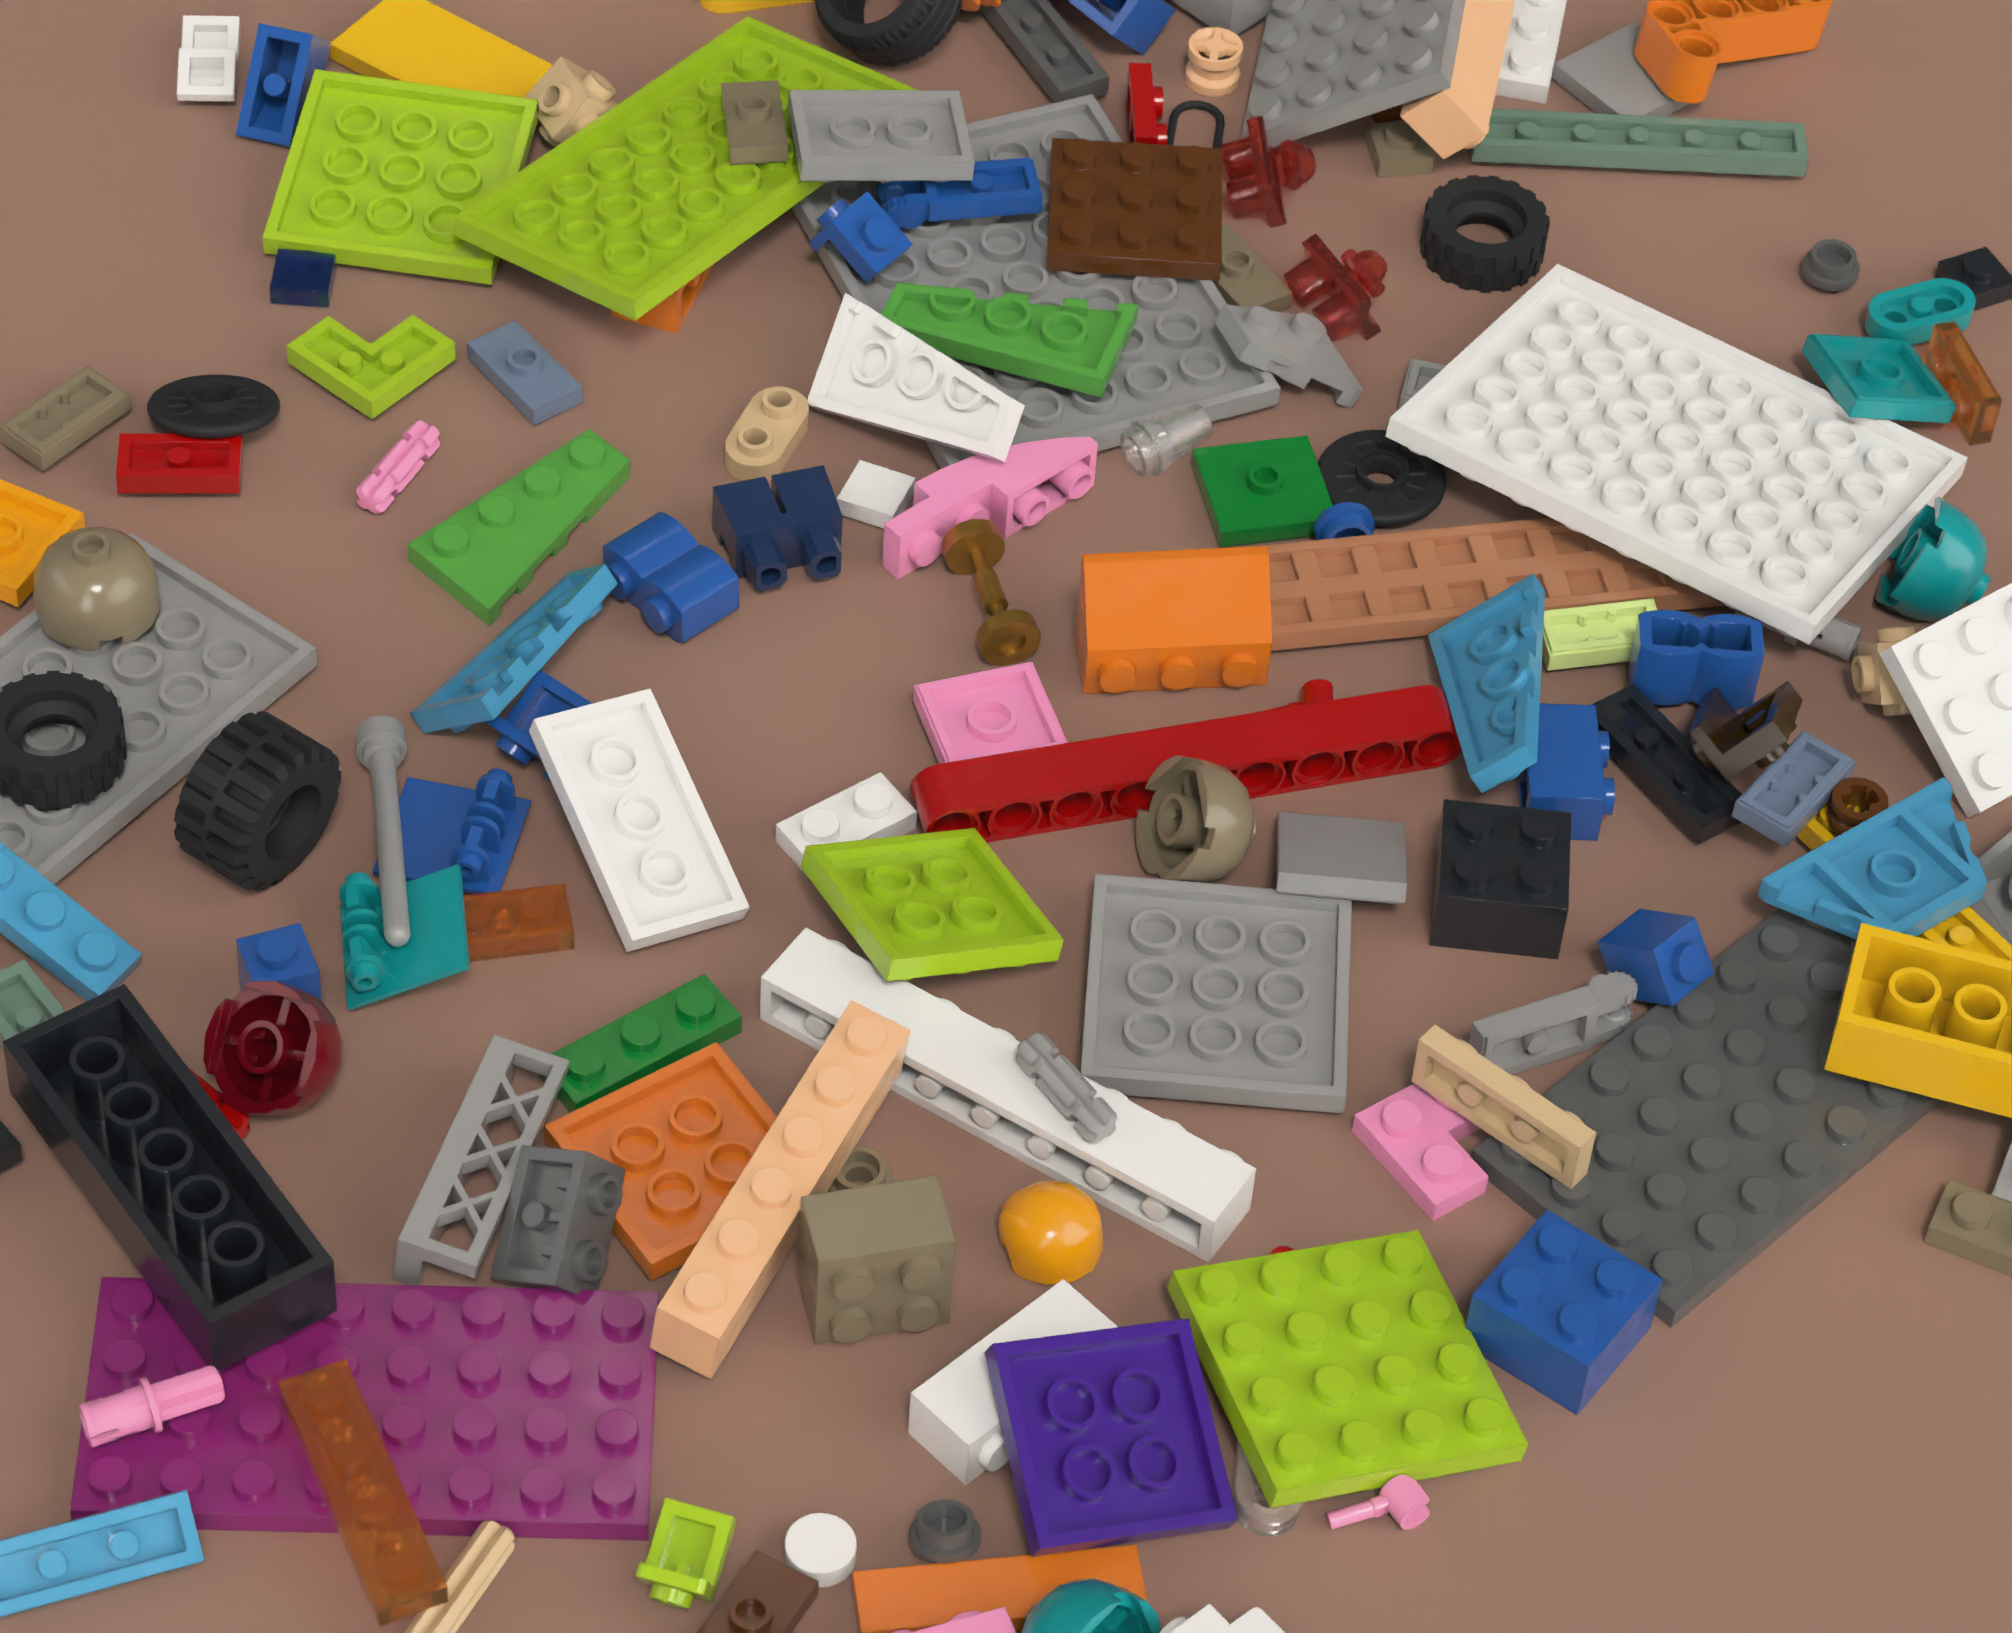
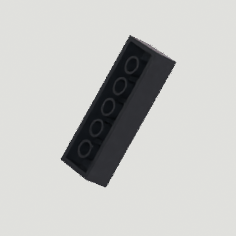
M125 984L2 1041L11 1095L208 1366H215L219 1372L337 1311L333 1259Z

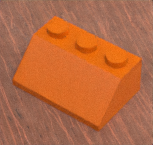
M1267 546L1082 554L1074 642L1083 694L1267 685L1272 649L1270 569Z

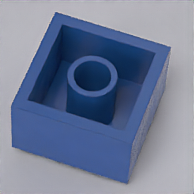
M1547 1209L1474 1292L1465 1328L1471 1331L1485 1359L1570 1412L1578 1415L1651 1328L1663 1279Z

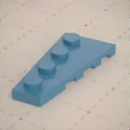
M606 564L575 570L566 574L415 708L410 714L422 732L429 733L450 728L452 733H458L475 723L494 720L582 623L594 617L603 608L601 602L618 584Z

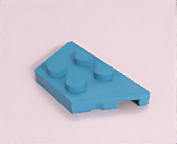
M1942 777L1762 878L1757 896L1765 903L1855 940L1857 939L1861 923L1917 937L1981 900L1986 889L1987 879L1979 858L1975 857L1970 850L1971 837L1964 821H1957L1950 801L1953 790L1951 785Z

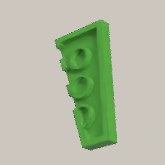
M896 283L881 314L948 357L1102 398L1137 322L1138 304L1117 303V311L1088 309V300L1064 298L1063 306L1028 303V294L1005 292L1003 297L987 300L976 299L972 289Z

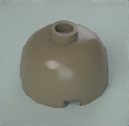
M87 527L63 534L47 547L34 570V608L39 616L40 626L46 635L64 646L86 651L102 650L101 641H111L121 637L122 645L135 641L150 629L160 611L158 577L154 563L145 549L135 539L120 530L106 527Z
M1179 755L1163 761L1150 776L1145 790L1155 791L1151 799L1149 811L1138 809L1136 819V847L1143 868L1150 874L1159 875L1160 879L1211 883L1229 875L1246 855L1256 833L1254 810L1247 788L1228 768L1210 761Z

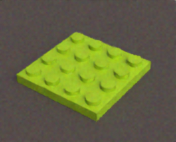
M315 69L262 237L264 253L492 285L500 257L456 237L454 232V216L525 168L538 121V100Z
M1419 1230L1173 1270L1167 1290L1181 1319H1189L1198 1356L1270 1508L1381 1488L1389 1480L1402 1474L1418 1481L1522 1460L1529 1444L1471 1331L1465 1328L1466 1321Z

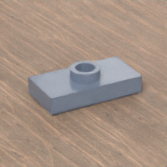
M516 320L467 343V358L533 426L583 403V387Z
M1803 730L1789 744L1788 750L1771 763L1736 800L1732 817L1786 848L1831 799V794L1836 784L1853 775L1856 760Z

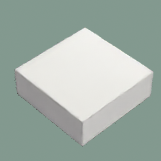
M860 460L837 497L842 516L884 529V523L903 513L914 494L915 477Z

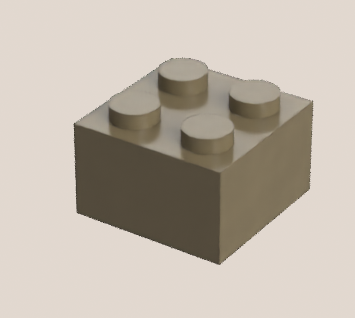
M937 1175L801 1196L797 1280L814 1345L832 1342L853 1343L868 1336L899 1331L921 1332L936 1325L949 1323L956 1239Z

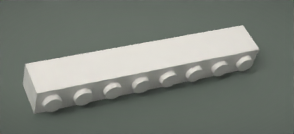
M805 928L761 976L760 1019L818 1051L851 1000L910 1029L911 1032L902 1070L890 1089L891 1091L1057 1181L1069 1182L1091 1196L1095 1202L1208 1263L1250 1210L1256 1168L1245 1163L1237 1154L1215 1147L1187 1132L1179 1123L1171 1119H1163L1131 1102L1121 1092L1112 1088H1105L1083 1076L1097 1091L1093 1098H1103L1117 1114L1116 1129L1110 1136L1104 1137L1097 1143L1088 1142L1073 1126L1077 1120H1068L1036 1084L1039 1077L1031 1078L1017 1063V1046L1020 1042L1009 1032L1000 1028H993L961 1011L953 1002L944 998H937L907 981H886L872 962L851 952L839 941L827 939Z

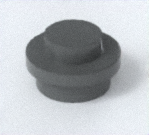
M1835 239L1817 242L1812 247V250L1807 252L1802 264V273L1807 281L1817 288L1829 292L1850 288L1858 280L1860 265L1855 250L1849 244Z
M936 1500L924 1505L918 1511L917 1517L911 1524L909 1531L912 1550L921 1558L935 1564L955 1563L972 1556L981 1544V1528L974 1518L973 1512L967 1505L955 1500Z

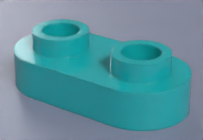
M1949 278L1931 279L1882 292L1874 296L1869 303L1865 319V330L1871 338L1908 340L1911 345L1955 334L1965 330L1971 323L1976 298L1968 286Z

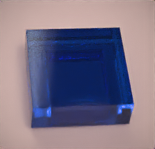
M278 249L270 284L271 303L329 307L337 270L336 254Z

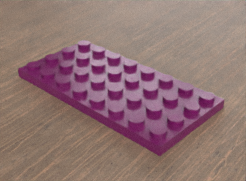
M101 1277L85 1402L101 1397L104 1398L138 1386V1379L145 1376L151 1385L208 1366L145 1278ZM335 1283L336 1312L219 1371L225 1390V1399L222 1402L162 1421V1432L155 1433L151 1428L117 1438L95 1448L90 1447L81 1424L70 1506L71 1520L176 1491L187 1490L197 1530L472 1536L482 1522L494 1520L501 1526L508 1527L513 1532L514 1537L648 1541L657 1351L650 1348L656 1310L659 1305V1292L581 1290L578 1295L541 1288Z

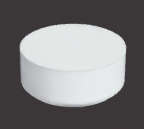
M827 1513L806 1515L794 1522L786 1534L784 1549L785 1565L818 1581V1587L836 1585L845 1580L855 1566L857 1547L855 1533L848 1523L837 1516Z

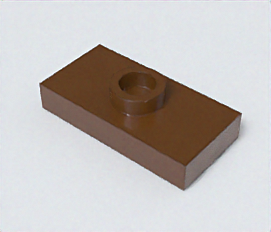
M756 1550L698 1633H792L817 1598L819 1582Z

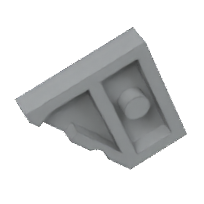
M1225 304L1214 321L1239 361L1262 371L1272 372L1283 380L1305 389L1311 378L1331 387L1335 393L1336 403L1344 407L1352 408L1363 392L1357 379L1328 337L1325 325L1313 315L1304 312L1291 314L1270 311L1261 306L1250 308Z

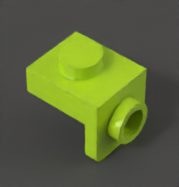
M665 1497L646 1563L639 1562L635 1577L644 1585L651 1587L648 1598L684 1610L691 1609L693 1599L713 1604L737 1519L734 1516Z

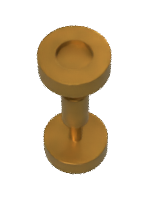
M970 519L957 524L944 536L941 549L948 567L953 572L961 575L975 574L973 582L986 614L991 616L981 624L976 635L982 656L987 662L997 666L1022 662L1037 650L1041 641V634L1034 617L1030 613L1020 609L1007 610L1008 601L996 571L991 569L1002 558L1005 550V544L996 524L986 519Z

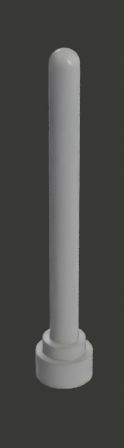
M376 715L366 718L357 726L355 730V747L358 760L371 773L384 937L390 945L400 947L409 941L411 935L396 768L407 754L406 732L403 724L396 718L387 715Z

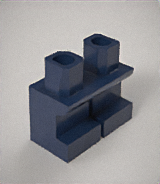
M824 465L771 475V488L766 476L713 487L712 530L719 545L727 546L732 569L739 579L749 577L758 591L779 588L787 581V569L806 565L810 576L815 577L817 580L840 574L842 513Z

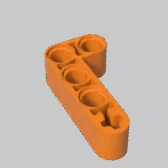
M1650 0L1645 9L1633 54L1640 65L1668 97L1683 103H1699L1708 96L1717 64L1815 49L1820 43L1833 0Z

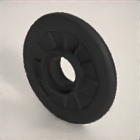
M220 374L192 376L173 381L156 390L147 403L148 415L157 426L171 433L194 438H227L251 433L272 422L280 410L279 397L269 386L246 377Z
M1387 430L1358 431L1337 439L1324 450L1318 461V466L1333 505L1346 502L1362 504L1371 511L1375 526L1392 527L1410 524L1426 517L1442 501L1447 483L1443 465L1426 456L1415 454L1408 447L1385 437ZM1372 472H1384L1392 475L1396 481L1389 484L1376 483L1370 480L1367 475Z

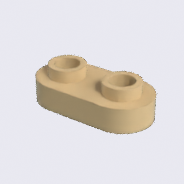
M783 386L769 387L756 393L725 440V467L727 471L741 481L765 476L767 481L771 480V475L780 474L808 430L809 404L806 398L800 392Z

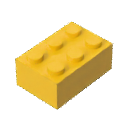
M1861 923L1847 971L1824 1070L2012 1118V961Z

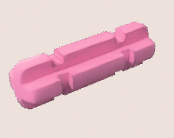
M417 420L402 434L403 438L396 441L371 470L373 473L367 475L356 488L358 495L357 504L360 508L368 509L376 515L383 513L395 499L393 496H397L425 464L423 461L428 460L439 448L440 441L438 436L440 432L434 425L428 426L424 421Z

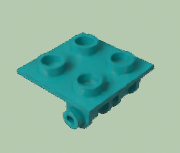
M459 864L406 882L411 935L409 941L400 947L392 946L385 940L380 888L371 881L369 875L362 872L352 873L345 878V882L339 888V899L343 904L340 905L346 1000L347 1008L350 1011L470 969L462 873Z

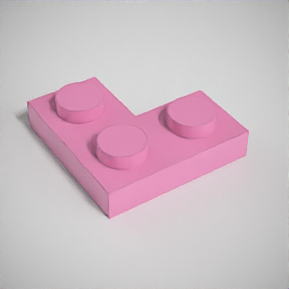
M1415 1083L1354 1115L1352 1132L1432 1221L1486 1193L1489 1176L1457 1142L1481 1128Z

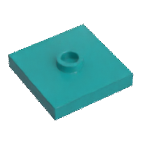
M1808 334L1801 350L1848 417L1949 423L1957 407L1908 340Z

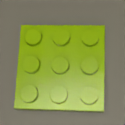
M975 828L805 846L801 863L802 870L886 981H909L919 977L953 973L966 974L971 971L1002 967H1024L1028 964L1052 962L1059 959L1064 939Z

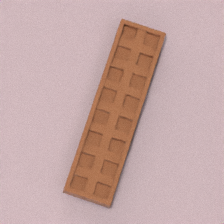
M1550 517L1260 545L1267 546L1269 553L1272 620L1271 651L1427 636L1531 574L1535 575L1545 589L1544 611L1654 598L1657 610L1677 611L1726 606L1723 602L1689 585L1678 583L1668 575L1636 559L1621 555L1615 549L1583 533L1568 529L1564 524Z

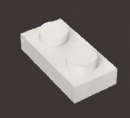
M880 772L777 823L775 841L802 870L801 863L805 846L902 836L916 829L917 811Z

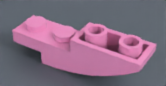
M1067 437L1011 445L1005 462L975 455L944 467L915 482L913 507L884 523L882 566L895 578L900 579L918 567L931 564L943 553L941 545L946 533L957 524L970 519H986L993 522L1004 539L1026 526L1037 524L1046 514L1071 499L1082 497L1094 486L1098 443L1091 437Z

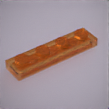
M343 1359L279 1381V1395L379 1626L448 1602L447 1584L347 1360Z

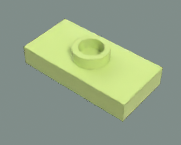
M1654 598L1545 610L1542 656L1547 671L1628 662L1638 615L1647 611L1657 610Z

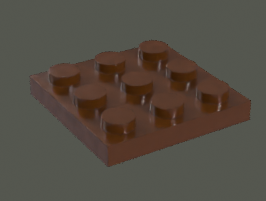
M1052 138L1046 270L1220 281L1222 260L1221 148L1158 145L1141 142L1095 141L1081 138Z

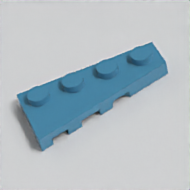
M1534 574L1428 634L1469 776L1482 793L1502 782L1516 778L1524 769L1537 763L1545 589Z

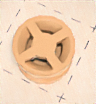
M1207 27L1192 34L1188 41V57L1190 60L1185 69L1186 84L1196 93L1208 97H1221L1232 93L1240 83V67L1238 64L1243 57L1242 40L1232 31L1220 27Z

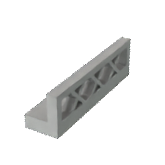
M495 1034L493 1035L399 1235L392 1279L410 1285H420L429 1263L475 1278L507 1208L521 1146H535L566 1078L570 1060ZM517 1066L546 1076L547 1080L544 1086L517 1096L512 1088L515 1067ZM533 1108L530 1117H528L526 1110ZM512 1115L522 1133L520 1138L493 1147L488 1136L495 1121ZM510 1159L505 1169L502 1162ZM489 1167L498 1184L497 1189L469 1199L464 1188L471 1173ZM486 1211L483 1220L481 1221L478 1214ZM465 1219L474 1236L468 1251L440 1242L447 1224Z

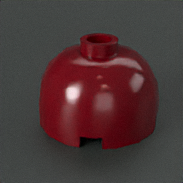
M252 981L243 985L242 987L248 989L239 992L233 1000L224 999L215 1009L205 1032L203 1056L205 1068L208 1074L215 1075L217 1085L223 1092L216 1093L229 1106L243 1113L259 1116L293 1115L313 1106L333 1085L341 1066L343 1043L334 1016L320 998L292 984L279 981Z

